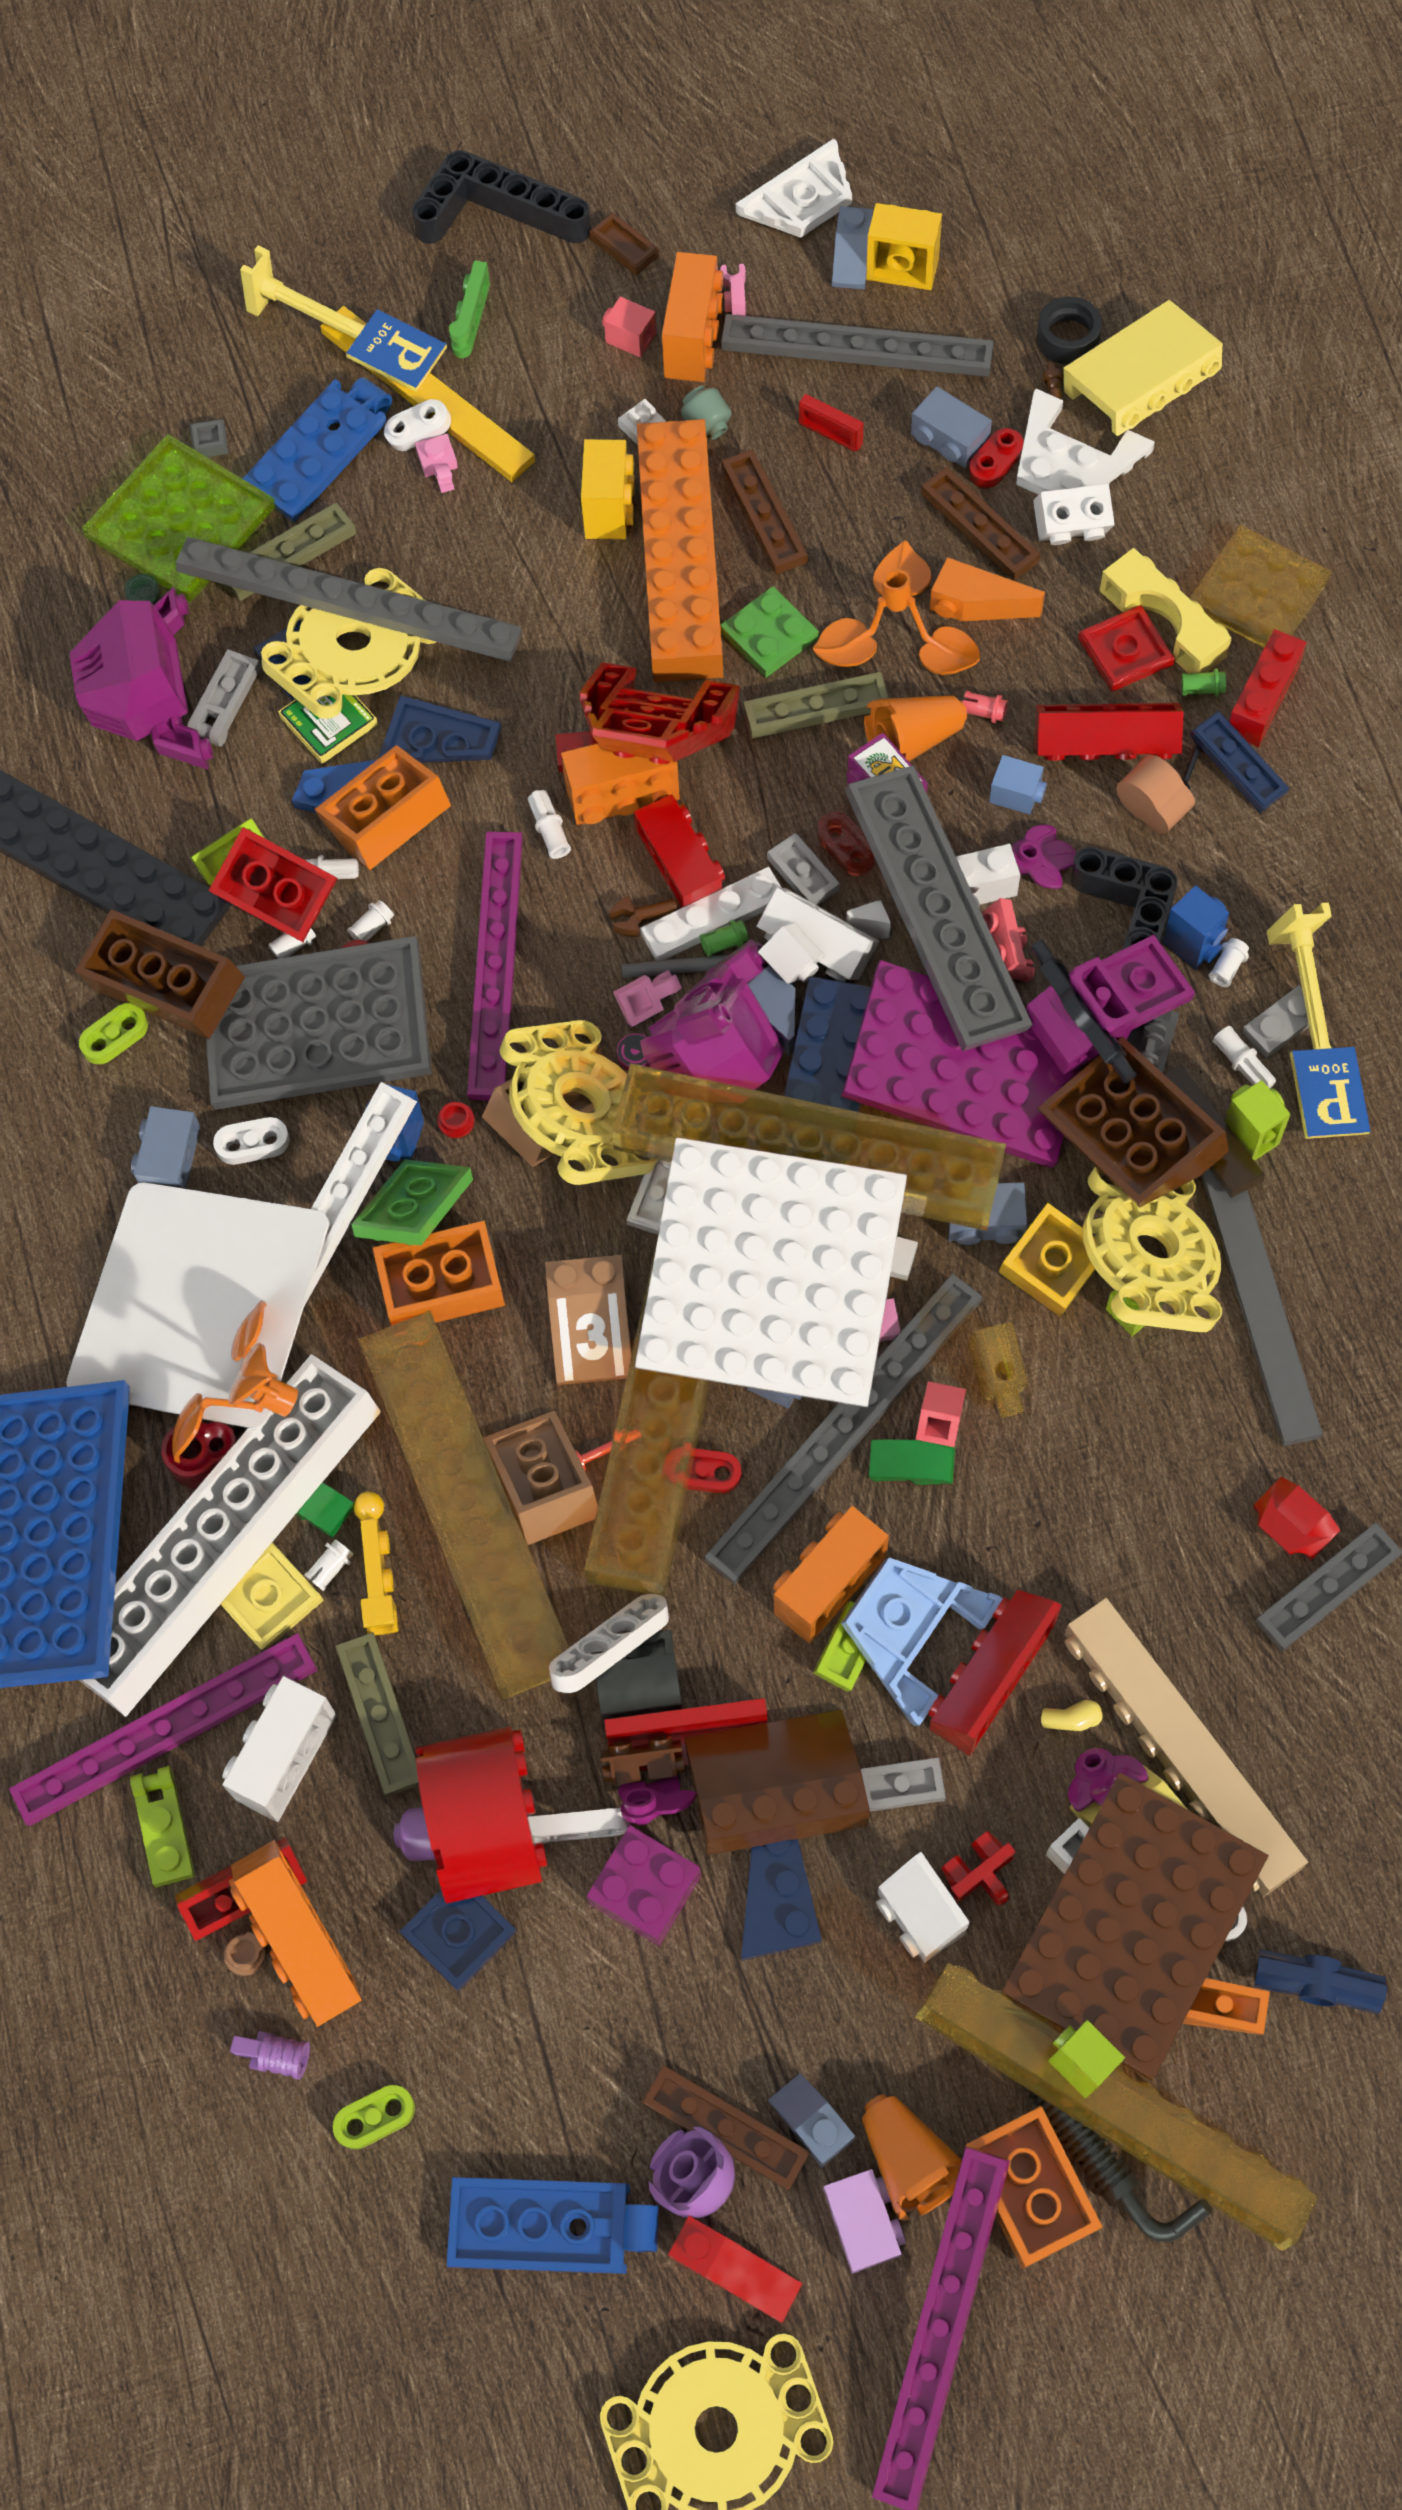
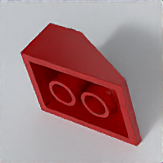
M242 827L208 891L295 939L304 942L338 878Z

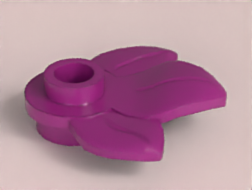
M1038 825L1030 828L1026 832L1024 839L1016 841L1011 846L1019 872L1022 875L1029 874L1034 882L1041 887L1060 889L1062 887V877L1059 871L1073 866L1074 857L1077 852L1070 844L1062 840H1056L1055 827L1051 825Z
M1102 1748L1088 1749L1076 1760L1075 1772L1077 1775L1069 1786L1068 1798L1077 1812L1086 1809L1093 1802L1102 1806L1119 1773L1128 1776L1140 1784L1148 1781V1774L1142 1763L1132 1756H1113L1109 1751Z
M678 1776L663 1778L650 1784H646L642 1780L625 1783L618 1789V1796L623 1802L620 1807L621 1815L626 1821L634 1824H647L658 1815L673 1814L686 1809L696 1799V1792L689 1790L681 1791Z

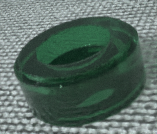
M138 574L131 577L124 587L126 599L130 601H150L154 605L161 597L158 582L148 574Z

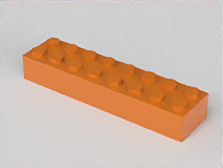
M705 419L637 424L653 682L723 678Z

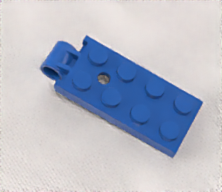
M365 377L359 378L352 385L348 393L341 390L340 382L334 379L242 478L244 486L295 523L386 424L385 414L391 407L392 397ZM332 424H340L339 429L335 431L328 429Z
M452 2177L447 2267L626 2274L627 2265L624 2264V2251L657 2252L659 2206L626 2205L627 2194H630V2184ZM575 2219H582L586 2223V2230L580 2236H575L570 2231V2224Z

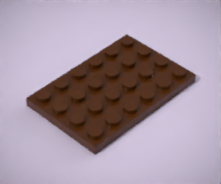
M1119 1773L1001 1994L1062 2030H1065L1069 2025L1077 2030L1088 2020L1125 2057L1121 2064L1152 2081L1269 1855L1128 1776Z

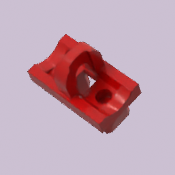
M986 1831L970 1846L982 1861V1864L971 1871L960 1856L957 1855L941 1867V1873L950 1886L949 1893L957 1904L979 1886L984 1889L998 1906H1002L1009 1901L1007 1890L995 1874L1014 1859L1013 1855L1016 1854V1851L1009 1842L1003 1846L997 1838Z

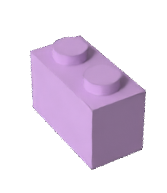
M871 2169L824 2186L823 2190L852 2274L901 2256L899 2246L905 2245L906 2242L898 2219L891 2221L889 2219L884 2204L891 2201L882 2177L875 2178Z

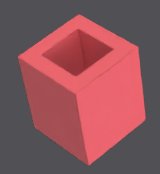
M619 297L613 308L609 307L603 316L602 326L605 330L606 343L640 358L657 334L655 311L623 297Z
M928 1381L916 1440L949 1447L955 1446L966 1389Z

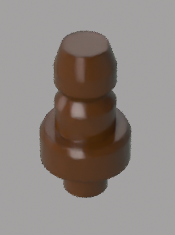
M1056 363L1047 364V370L1042 374L1043 382L1047 385L1048 394L1061 399L1062 391L1060 387L1063 381V371L1057 368Z

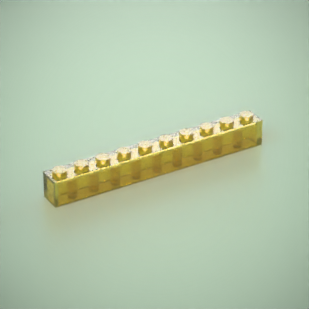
M948 1963L937 1975L915 2018L1198 2198L1205 2199L1212 2207L1278 2249L1284 2251L1298 2242L1318 2198L1317 2195L1307 2190V2186L1303 2181L1291 2175H1283L1270 2166L1269 2161L1265 2157L1255 2152L1245 2151L1234 2144L1232 2138L1224 2131L1209 2128L1196 2120L1194 2113L1186 2107L1173 2105L1160 2097L1158 2091L1153 2086L1141 2081L1136 2082L1122 2073L1119 2065L1085 2099L1048 2062L1058 2051L1052 2043L1061 2033L1049 2027L1046 2019L1034 2012H1026L1012 2003L1009 1997L1001 1993L1002 1991L989 1989L976 1980L975 1975L964 1967L953 1966Z

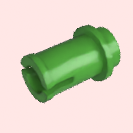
M1214 668L1213 672L1181 674L1182 696L1214 694V697H1219V693H1226L1225 671L1218 672V668Z
M730 920L727 926L699 935L702 948L707 957L735 945L740 948L744 942L749 940L747 930L741 920L737 922Z

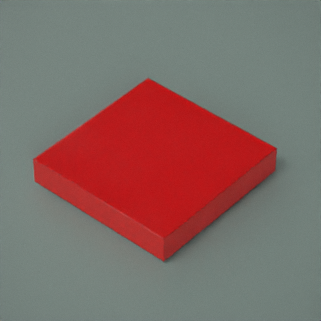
M1142 605L1079 631V641L1111 692L1174 665V656Z

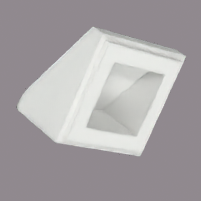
M881 900L847 911L846 922L874 938H890V920Z

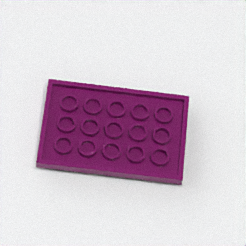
M880 960L873 977L841 1097L1053 1168L1057 1164L1064 1135L1038 1111V1107L1079 1073L1081 1066L1063 1074L1031 1027L1027 1031L962 1052L929 977Z

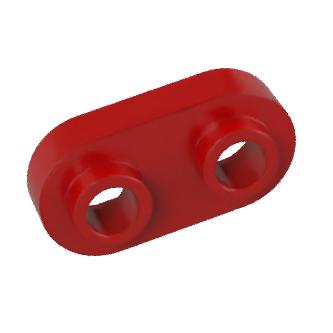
M1003 428L995 431L970 461L969 478L973 484L981 488H991L1001 482L1021 458L1024 441L1020 433L1013 429ZM989 464L991 467H984L982 465Z
M679 1447L672 1450L664 1461L666 1479L677 1488L724 1494L733 1491L741 1481L742 1473L739 1461L732 1454L726 1452ZM680 1463H688L691 1466V1471L687 1475H680L677 1473L676 1467ZM718 1468H726L730 1472L726 1480H718L714 1474Z

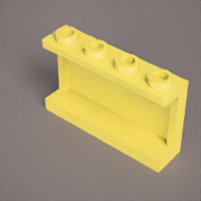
M1168 300L1063 368L1064 393L1072 400L1081 394L1085 395L1111 418L1112 432L1119 436L1126 430L1134 428L1149 415L1160 411L1172 400L1182 394H1186L1192 387L1206 378L1215 375L1222 367L1223 343L1172 301Z

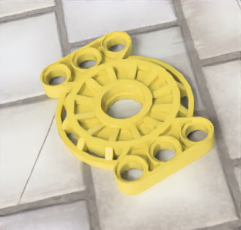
M376 568L369 571L365 576V585L371 586L375 582H385L389 585L385 589L387 591L426 601L387 569ZM300 605L289 620L286 632L287 643L274 641L263 647L261 652L262 668L267 675L319 718L329 719L341 712L342 694H371L393 686L412 670L418 659L420 643L432 644L436 642L314 608L308 611L310 607ZM300 619L302 622L299 632H294V628ZM347 632H359L368 636L370 643L365 648L352 651L341 647L336 638ZM413 649V652L410 655L409 659L406 660L407 653H409ZM277 654L287 658L281 664H273L268 659L270 656ZM298 675H305L311 681L307 684L299 685L294 683L292 679ZM322 696H331L336 701L331 705L325 706L319 704L316 700Z
M585 1020L509 1030L502 1041L499 1051L504 1061L517 1067L509 1086V1101L514 1116L523 1130L537 1144L551 1153L561 1156L557 1169L562 1179L574 1185H582L650 1173L655 1168L660 1159L661 1150L654 1140L643 1136L647 1123V1111L642 1093L633 1079L622 1068L606 1057L595 1053L602 1037L597 1026ZM575 1034L585 1035L590 1039L591 1043H581L576 1039ZM549 1038L554 1040L559 1045V1048L548 1047L542 1039ZM509 1043H519L525 1047L527 1052H517L511 1048ZM518 1080L524 1082L520 1092L517 1089ZM569 1092L582 1094L592 1102L595 1111L593 1113L579 1112L565 1102L563 1095ZM637 1115H638L639 1126H638L637 1121H636V1116H637ZM633 1150L645 1151L651 1160L638 1158ZM601 1155L612 1156L616 1159L618 1165H608L602 1160ZM568 1161H579L583 1164L585 1170L577 1171L568 1164Z
M1095 1166L1088 1177V1185L1100 1197L1086 1215L1083 1224V1243L1088 1258L1096 1271L1112 1288L1118 1291L1111 1301L1113 1313L1123 1322L1194 1332L1210 1331L1222 1315L1220 1303L1209 1295L1218 1283L1221 1272V1258L1215 1238L1206 1224L1193 1210L1186 1206L1196 1190L1194 1180L1180 1186L1184 1194L1171 1191L1139 1208L1116 1185L1104 1182L1099 1175L1102 1172ZM1097 1209L1103 1213L1102 1216L1093 1220ZM1092 1233L1095 1234L1096 1246L1092 1237ZM1148 1235L1159 1240L1167 1250V1258H1159L1148 1253L1141 1246L1137 1237ZM1207 1274L1211 1275L1208 1286L1205 1277ZM1123 1297L1133 1299L1138 1304L1139 1310L1129 1308L1124 1303ZM1159 1302L1169 1304L1174 1309L1175 1314L1164 1312L1160 1308ZM1194 1306L1205 1309L1209 1313L1210 1319L1199 1316L1195 1312Z
M778 2334L772 2337L765 2346L763 2357L751 2349L730 2342L709 2341L688 2346L668 2357L652 2373L641 2391L638 2404L627 2397L616 2396L605 2402L600 2413L601 2426L628 2510H636L638 2497L648 2491L654 2492L659 2496L662 2506L661 2510H668L669 2503L679 2510H700L688 2506L692 2497L706 2502H718V2510H727V2501L739 2499L752 2492L756 2500L744 2507L732 2510H753L764 2504L781 2487L792 2468L796 2454L807 2462L817 2463L826 2459L833 2447L832 2433L802 2347L797 2339L788 2334ZM781 2341L789 2342L796 2350V2359L787 2368L777 2367L771 2360V2349L776 2343ZM715 2349L732 2350L744 2354L741 2363L729 2358H716ZM706 2350V2359L693 2361L684 2367H681L677 2361L690 2353ZM752 2359L761 2364L759 2373L749 2367ZM670 2366L674 2374L664 2383L659 2393L656 2394L650 2391L658 2377ZM797 2384L805 2386L811 2393L809 2407L801 2412L790 2409L785 2398L788 2389ZM646 2399L654 2403L651 2414L643 2410ZM618 2403L626 2404L631 2409L633 2416L629 2427L621 2431L613 2429L608 2423L607 2418L610 2408ZM715 2406L723 2407L734 2415L738 2426L737 2438L733 2445L724 2452L717 2453L703 2448L695 2434V2425L699 2415L707 2408ZM811 2428L822 2431L827 2442L824 2451L816 2456L808 2455L801 2447L803 2433ZM783 2444L790 2449L787 2460L779 2456ZM631 2447L640 2448L647 2457L645 2469L637 2475L627 2473L622 2466V2456ZM775 2465L783 2468L776 2482L763 2494L759 2485L770 2475ZM673 2486L683 2492L680 2501L672 2496Z

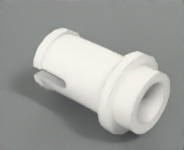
M378 900L375 904L370 903L368 905L369 910L347 929L354 940L367 942L384 925L389 926L391 924L390 919L394 914L382 901Z
M310 929L304 942H301L284 933L272 943L270 942L268 946L277 959L290 957L304 945H312L311 940L316 935Z
M1230 938L1228 942L1222 944V953L1213 970L1208 975L1213 983L1221 987H1229L1231 985V981L1239 966L1249 958L1247 953L1249 947L1243 941L1235 938Z
M336 1539L331 1545L329 1543L325 1545L328 1549L311 1569L304 1574L322 1591L326 1589L325 1587L345 1564L348 1566L351 1564L349 1559L353 1556V1553Z

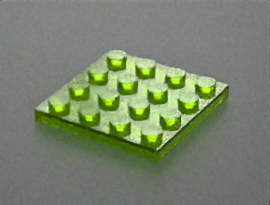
M167 434L82 527V531L86 538L168 589L174 586L178 594L183 593L186 600L192 602L210 580L176 571V560L187 537L238 550L275 508V500L272 496Z

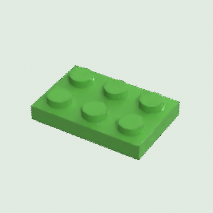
M405 1159L351 1224L354 1236L376 1241L383 1240L421 1246L473 1181L470 1167Z

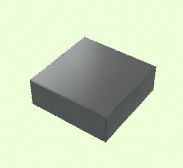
M223 419L190 424L195 459L229 454Z

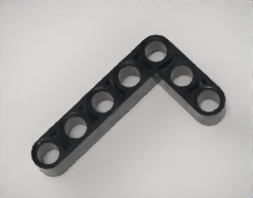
M463 150L453 151L446 156L412 207L416 236L421 242L427 244L436 243L444 237L467 201L571 243H581L590 237L589 205L585 200Z
M1085 847L1079 850L1074 857L1071 873L1072 886L1081 893L1135 908L1122 950L1152 935H1155L1157 940L1161 942L1177 888L1178 879L1176 874L1167 867L1095 847ZM1083 869H1091L1094 870V872H1087ZM1119 878L1127 879L1129 882H1122ZM1153 888H1161L1164 892L1156 891ZM1144 918H1151L1156 922H1148Z

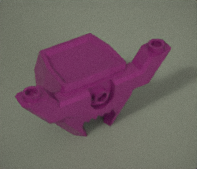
M173 586L154 605L150 601L119 600L69 653L75 695L80 708L93 727L135 741L152 734L153 744L159 754L209 770L208 760L213 759V751L209 739H202L198 730L184 726L182 716L188 713L174 634L184 626V615L189 614L185 595L183 593L178 594Z
M750 939L708 970L705 977L675 1005V1009L648 1028L652 1036L640 1041L644 1058L649 1062L650 1067L655 1071L656 1076L661 1080L665 1089L671 1094L743 1099L770 1079L785 1050L766 1013L747 982L760 974L767 964V961L758 953L763 947L759 942L755 943V941Z

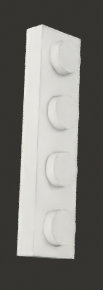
M767 867L641 927V936L656 961L668 959L701 943L700 934L727 926L730 920L745 922L763 913L776 888H781L771 869Z

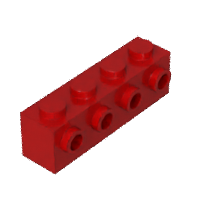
M1180 703L1036 705V752L1038 756H1043L1045 760L1050 761L1063 760L1065 755H1079V758L1083 760H1098L1101 758V755H1115L1117 759L1131 760L1136 758V754H1151L1161 759H1170L1172 754H1182L1184 711Z

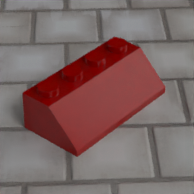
M1020 1590L1016 1591L1011 1600L1004 1597L993 1613L992 1617L997 1619L990 1632L983 1629L974 1641L971 1650L976 1653L969 1664L961 1662L951 1676L949 1682L954 1686L947 1697L940 1694L927 1714L932 1717L929 1730L970 1756L1055 1627L1062 1605L1056 1601Z

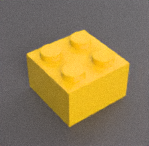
M876 203L868 233L866 280L932 290L939 261L942 213Z
M584 439L581 503L585 539H626L627 525H633L634 505L632 504V496H635L633 454H627L626 440Z
M1047 1203L1004 1260L999 1273L1061 1317L1096 1269L1088 1258L1083 1243V1228ZM1092 1235L1093 1240H1094V1243H1095V1246H1096L1095 1237Z

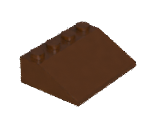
M1122 1036L1117 1041L1127 1054L1125 1056L1126 1060L1137 1073L1134 1079L1123 1083L1113 1066L1107 1064L1099 1055L1038 1107V1111L1140 1208L1201 1176L1227 1154L1229 1148L1225 1130Z
M842 1710L684 1737L707 1856L785 1840H796L862 1828L868 1825L870 1808L864 1781Z

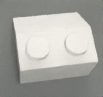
M922 1852L915 1855L878 1887V1895L881 1899L876 1901V1904L889 1923L896 1920L904 1932L900 1936V1940L913 1958L919 1954L925 1963L965 1936L969 1925L968 1919Z

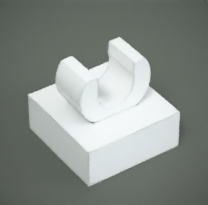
M646 399L618 418L619 428L637 445V424L666 422Z

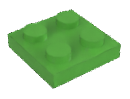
M773 586L720 625L721 634L765 678L819 639V631Z

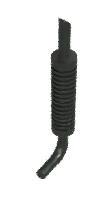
M998 2010L995 2011L993 2032L1025 2074L1017 2081L1024 2092L1030 2091L1028 2097L1029 2099L1035 2098L1033 2102L1035 2106H1042L1047 2118L1051 2120V2126L1055 2125L1057 2128L1054 2130L1055 2134L1061 2133L1062 2136L1059 2139L1061 2142L1067 2141L1064 2146L1066 2149L1072 2148L1070 2154L1078 2156L1075 2161L1083 2163L1080 2167L1082 2170L1087 2168L1089 2172L1086 2173V2176L1090 2177L1092 2175L1094 2178L1091 2181L1092 2184L1098 2183L1099 2187L1096 2189L1098 2192L1104 2191L1102 2197L1109 2206L1118 2200L1138 2229L1146 2237L1158 2242H1173L1183 2237L1184 2234L1212 2214L1213 2211L1210 2204L1202 2198L1177 2218L1167 2223L1159 2222L1153 2216L1151 2217L1131 2190L1139 2184V2181L1132 2172L1129 2175L1126 2171L1129 2169L1127 2165L1121 2166L1122 2158L1116 2159L1115 2156L1118 2153L1110 2151L1113 2146L1105 2144L1107 2141L1106 2137L1101 2139L1099 2136L1102 2134L1100 2129L1095 2131L1096 2123H1089L1092 2118L1090 2115L1084 2116L1086 2110L1078 2108L1081 2103L1073 2101L1076 2098L1074 2094L1069 2096V2087L1063 2088L1065 2082L1057 2080L1060 2075L1052 2073L1055 2068L1048 2062V2059L1038 2064Z

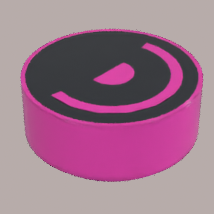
M630 1034L619 1042L617 1047L618 1061L625 1070L638 1073L650 1067L649 1062L643 1056L640 1044L641 1040L647 1038L646 1036Z

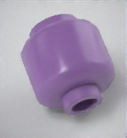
M423 1808L407 1809L402 1815L400 1823H397L394 1827L396 1847L401 1848L404 1856L409 1861L435 1860L433 1851H431Z

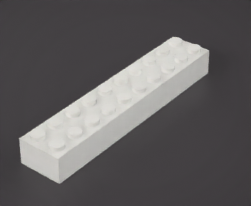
M311 1354L286 1383L298 1389L297 1400L291 1412L286 1417L271 1412L269 1420L265 1425L256 1429L248 1428L115 1584L109 1676L79 1681L125 1717L380 1414L381 1411L366 1390Z

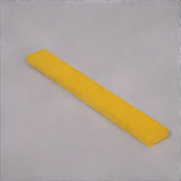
M345 306L337 311L362 325L367 324ZM325 323L320 326L321 333L345 352L349 350L356 338ZM365 367L413 406L431 399L441 401L451 415V424L447 432L510 482H513L535 462L534 453L431 373L428 374L420 388L415 392ZM435 412L428 414V417L430 419L433 418Z

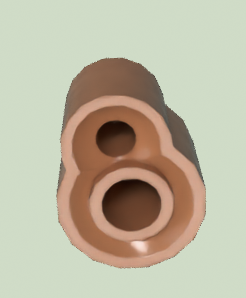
M1154 755L1145 756L1116 787L1117 795L1125 808L1159 834H1167L1195 804L1193 794L1183 783L1177 771L1165 760Z

